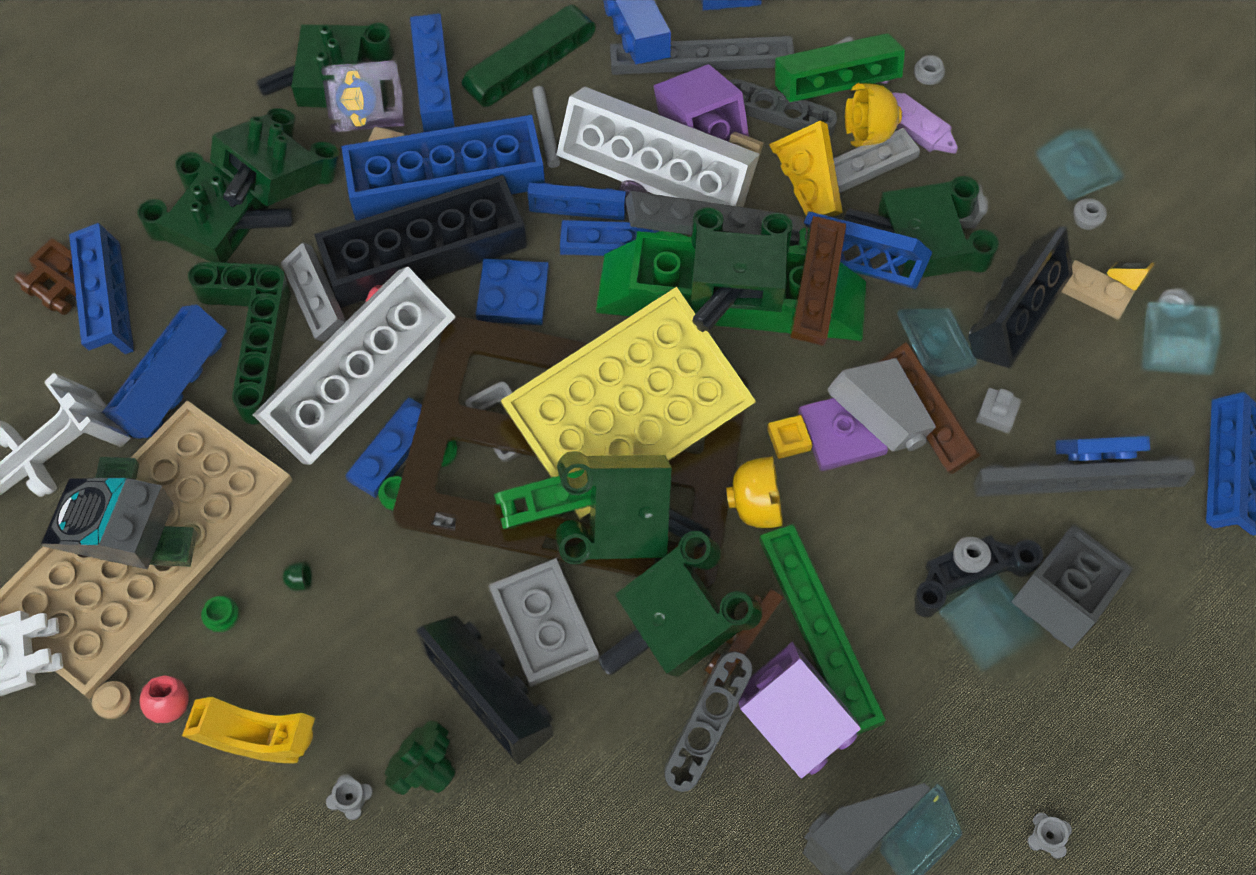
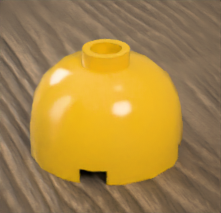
M857 83L850 90L856 91L854 97L847 98L845 106L846 133L850 134L853 132L855 141L850 143L855 147L883 143L891 138L897 129V125L900 124L902 120L901 107L898 106L896 98L886 87L872 83Z
M773 456L747 461L735 472L733 487H726L729 509L736 508L739 518L747 525L755 528L783 526Z

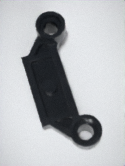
M989 535L981 540L988 545L991 559L988 566L977 573H968L961 570L954 561L953 551L928 561L925 566L928 575L925 582L919 585L915 593L914 609L919 616L928 618L942 608L946 601V596L1002 572L1009 571L1018 577H1025L1030 572L1036 570L1043 560L1042 548L1032 540H1022L1016 546L995 541L992 535ZM967 550V554L970 557H979L976 551Z

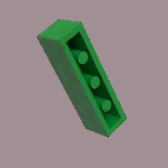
M889 33L776 57L775 86L789 102H795L852 89L857 83L875 84L903 77L905 49Z

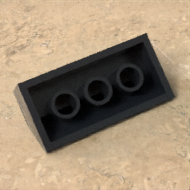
M1059 226L1035 240L1026 253L1019 257L1017 266L1011 275L1003 280L1000 291L994 300L988 302L985 313L978 323L973 324L969 331L968 340L971 343L974 358L1009 369L1012 367L1073 275L1067 227Z
M457 615L422 625L416 630L425 656L517 765L553 737L552 725L550 723L554 720L550 713L541 703L534 706L526 696L529 694V690L516 675L512 678L509 677L503 670L506 664L501 656L493 648L488 651L479 642L482 639L481 634L470 621L464 624Z

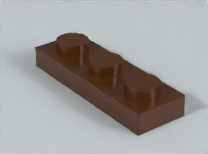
M770 589L762 597L756 594L753 598L760 603L762 608L760 623L755 628L742 630L727 641L728 646L722 654L728 651H737L745 654L783 597L773 589ZM748 605L744 610L745 613H748ZM718 652L712 656L704 668V671L708 673L702 682L704 686L717 660L721 656ZM736 658L734 663L728 661L725 663L724 668L728 671L725 682L740 662V659ZM717 678L714 685L723 686L725 682Z

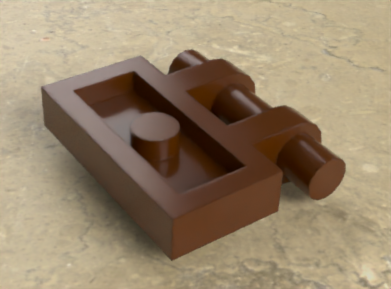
M51 238L28 259L34 270L29 275L24 271H19L15 275L14 281L21 285L23 292L42 300V305L50 311H57L62 315H67L71 310V305L65 301V297L69 294L76 297L72 255L69 249ZM48 279L56 283L50 290L43 286V283Z

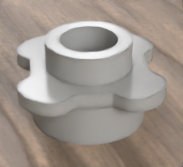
M344 774L338 778L337 783L333 787L332 794L326 799V805L332 811L339 810L345 813L347 819L356 820L361 816V808L364 802L372 797V788L369 784L361 785L351 775ZM348 794L353 795L351 800H346Z
M1045 813L1036 814L1033 818L1035 825L1033 834L1027 839L1029 847L1034 851L1041 849L1049 852L1055 859L1064 857L1067 853L1065 844L1072 833L1070 824L1056 817H1048ZM1046 833H1052L1053 839H1048Z

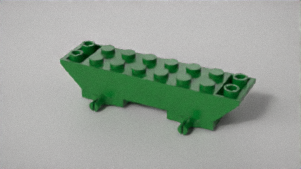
M806 228L800 229L799 245L790 246L786 256V283L782 312L729 308L714 326L791 333L807 239H805ZM637 231L636 240L605 253L596 313L630 317L677 287L696 314L703 306L691 305L695 249L692 246L691 237L681 233L666 231L656 233ZM841 262L827 338L862 341L866 281Z

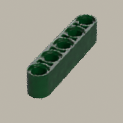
M570 4L471 68L463 76L461 85L482 107H490L588 42L596 31V24L577 6Z

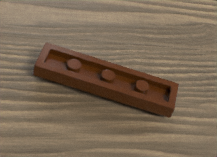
M816 216L812 218L790 338L821 346H824L826 343L846 223Z
M905 342L879 361L897 358L936 426L926 438L948 473L954 474L981 456L911 344Z

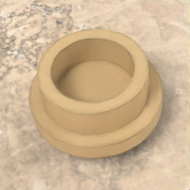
M118 681L106 682L95 691L92 698V706L100 717L116 719L128 711L132 695L128 687Z

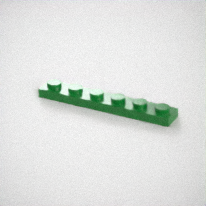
M794 524L760 535V545L821 677L856 718L861 728L857 735L884 725L886 719Z

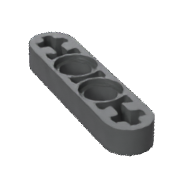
M738 79L729 80L743 92L746 116L793 131H799L823 120L828 125L829 136L834 134L837 115L832 109L806 100L789 102L781 92ZM767 100L772 106L764 109L758 107L756 102ZM789 109H795L801 113V116L791 118L785 112ZM807 115H810L809 121H806Z
M728 651L717 660L665 763L664 777L672 789L685 792L694 788L698 783L751 678L752 664L744 654L737 651ZM736 658L741 660L739 666L744 672L741 676L734 675L729 685L736 687L734 694H731L724 687L714 685L717 678L725 682L728 676V671L724 668L727 661L734 663ZM719 692L727 698V707L720 714H712L706 708V700L712 693ZM697 727L705 728L710 734L709 743L701 749L693 748L688 742L689 733ZM684 747L691 755L701 757L699 763L691 759L687 767L688 772L691 774L690 779L682 778L678 783L675 782L676 776L672 772V768L674 766L680 768L683 765L686 756L679 754V752Z

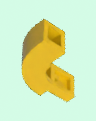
M207 697L194 701L182 736L236 755L269 762L297 763L299 756H303L304 751L311 744L313 738L312 727L315 718L304 713L282 716L266 715L239 708L214 697Z

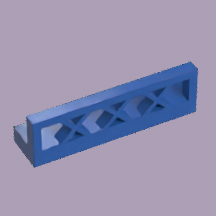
M808 211L803 223L809 228L813 216L846 223L840 262L853 272L917 289L933 253L920 240ZM854 245L858 246L861 255L851 261H846L843 252ZM880 253H885L888 262L874 269L870 259ZM908 260H912L916 263L909 278L900 276L897 267Z
M100 223L70 233L81 345L88 350H92L111 343L124 354L133 352L134 347L120 242Z
M1245 392L1212 400L1206 523L1214 529L1237 524L1254 536L1256 535V402Z

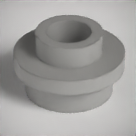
M933 55L922 57L914 67L915 78L927 85L939 83L945 74L942 60Z
M1083 199L1075 205L1073 216L1075 223L1080 228L1092 230L1103 224L1107 211L1099 201Z
M966 537L956 544L953 558L961 570L968 573H977L988 566L991 552L988 545L981 539ZM967 550L976 551L979 557H970L967 554Z

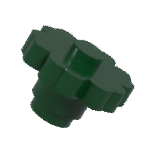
M432 720L428 721L422 729L420 727L416 728L404 739L399 751L389 760L384 775L387 776L385 785L396 794L405 795L411 787L416 789L419 786L426 791L432 790L435 793L443 791L450 784L456 772V769L451 765V759L445 755L450 740L447 738L449 731L439 722H433Z

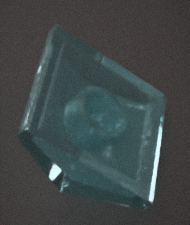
M1090 129L1067 130L1036 152L1038 159L1069 201L1120 181L1125 176Z
M1148 302L1142 370L1212 375L1221 341L1218 308Z
M950 308L900 309L897 312L917 357L926 371L937 377H942L972 368L977 364Z
M999 575L972 586L939 611L940 616L982 672L987 671L1043 635L1032 618L1026 616L1017 606L1011 603L1015 596Z
M936 784L882 838L880 853L897 875H924L963 835L942 786Z

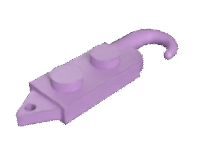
M889 80L883 81L881 83L888 84ZM904 92L902 94L892 93L902 110V120L897 125L898 130L904 128L913 141L929 152L939 150L956 154L958 147L951 134L952 126Z

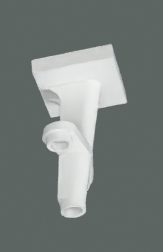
M53 373L44 382L60 403V409L53 418L27 440H24L11 425L0 421V445L5 448L9 446L13 450L0 461V496L27 475L30 479L26 484L36 495L43 497L45 494L50 495L56 491L57 486L43 463L83 433L119 447L127 443L131 437L101 413L107 405L96 391Z

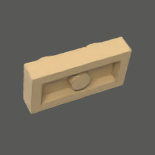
M1075 260L1072 265L1073 275L1061 292L1119 320L1135 290Z

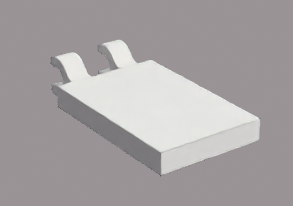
M17 611L0 617V696L36 685V673L53 672L63 668L62 653L51 655V649L49 648L38 650L35 653L32 650L31 638L48 637L59 633L58 618L55 617L47 620L46 613L36 614L29 618V614L23 611Z

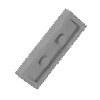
M901 128L896 130L891 138L883 143L863 145L833 158L839 193L918 158L920 153L919 147L906 130Z
M302 242L281 264L314 338L325 342L346 322V319L312 246Z

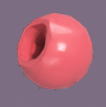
M163 675L153 678L142 688L140 708L146 718L155 723L176 721L187 710L189 691L184 683L174 676Z

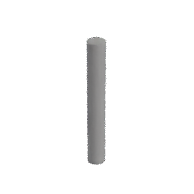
M537 86L532 90L547 164L549 167L554 168L560 165L559 156L556 155L557 146L545 89L542 86Z

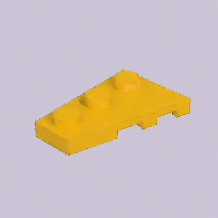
M818 121L769 144L772 152L777 154L782 163L780 167L783 173L790 178L794 186L793 192L806 216L808 211L830 217L843 213L827 123Z

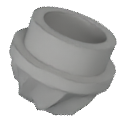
M1168 289L1160 295L1157 306L1160 309V313L1166 319L1171 321L1185 320L1193 310L1194 298L1185 289Z

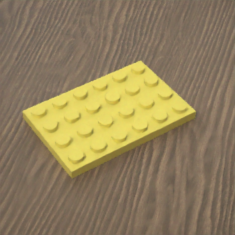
M677 287L501 400L502 406L551 478L559 476L557 469L558 461L562 455L571 451H578L586 456L665 455L669 461L755 404L756 400L708 331L701 332L697 330V326L692 322L695 312ZM573 468L569 473L583 470V468ZM591 507L574 512L579 520L590 514Z

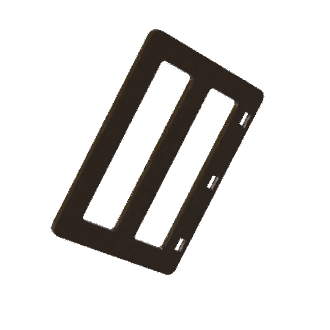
M456 316L443 329L393 509L395 523L400 528L547 559L556 558L557 561L565 562L560 556L559 550L543 546L545 538L556 540L557 528L560 524L569 520L550 517L503 530L500 520L503 518L501 506L440 494L436 491V485L447 444L452 440L537 457L509 415L462 406L459 403L468 364L473 355H482L550 369L589 343ZM738 374V376L748 389L747 380L742 375ZM744 411L705 436L702 453L693 454L683 451L669 460L672 467L671 485L688 488L694 492L691 519L711 530L710 538L719 544L720 549L722 547L728 511L726 487H732ZM436 513L456 519L455 529L434 525ZM582 523L586 529H590V524ZM571 538L566 542V545L576 546L582 539ZM668 541L667 555L677 548L679 543ZM706 545L695 547V559H699L705 554ZM662 558L588 559L576 565L638 577L652 567L655 560L660 561ZM719 562L709 570L697 568L694 570L707 589L716 580Z

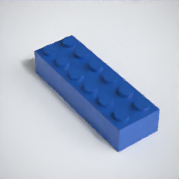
M532 115L341 146L348 194L355 221L501 175L504 176L511 194L528 192L529 183H545L544 166Z

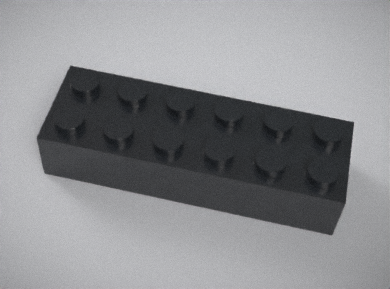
M503 175L314 234L340 308L366 300L369 291L374 286L384 285L398 270L409 267L423 282L482 263L483 258L494 259L527 248L525 225Z

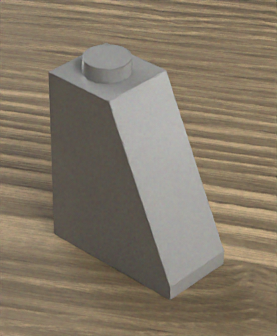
M897 358L842 370L827 389L829 394L892 452L905 448L908 451L920 448L927 442L926 437L936 428Z

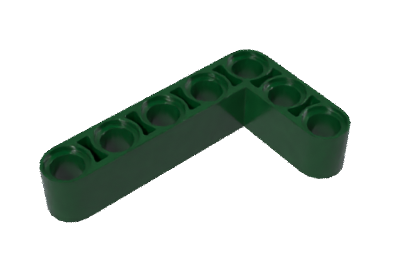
M197 263L190 268L188 280L198 301L206 305L248 307L232 400L244 422L251 425L260 424L253 414L274 394L291 297L286 277L280 267L270 264ZM257 371H262L257 375H253ZM252 401H257L255 404L251 406H246L248 403Z

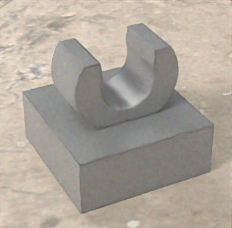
M989 388L976 422L1009 434L1022 400L1013 397L1014 393L1000 388L997 391Z

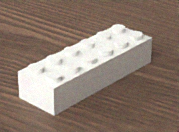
M583 87L569 97L556 153L559 157L652 194L744 207L760 155L754 151L588 87Z
M409 267L400 269L253 416L302 464L311 465L456 316Z

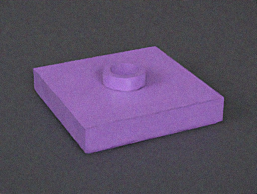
M834 398L799 407L798 413L802 415L811 439L812 450L820 472L887 454V446Z

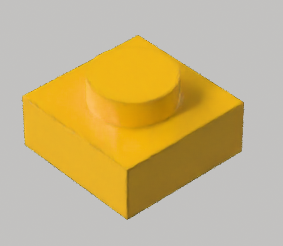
M802 415L768 423L767 430L778 459L811 451L812 442Z

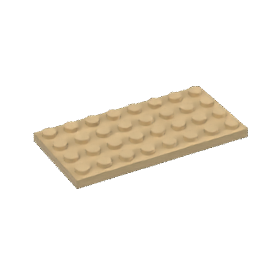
M188 400L111 477L129 478L162 485L174 503L148 570L42 547L0 589V617L17 611H23L29 614V618L40 613H46L47 620L55 617L58 618V634L48 637L31 638L33 653L46 648L51 649V655L62 653L63 668L55 672L89 700L97 688L117 671L293 481L287 472Z

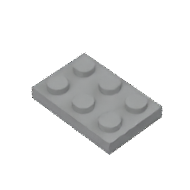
M556 558L488 585L530 687L599 659V653Z

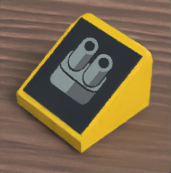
M1116 262L1108 270L1107 274L1130 289L1137 290L1155 263Z

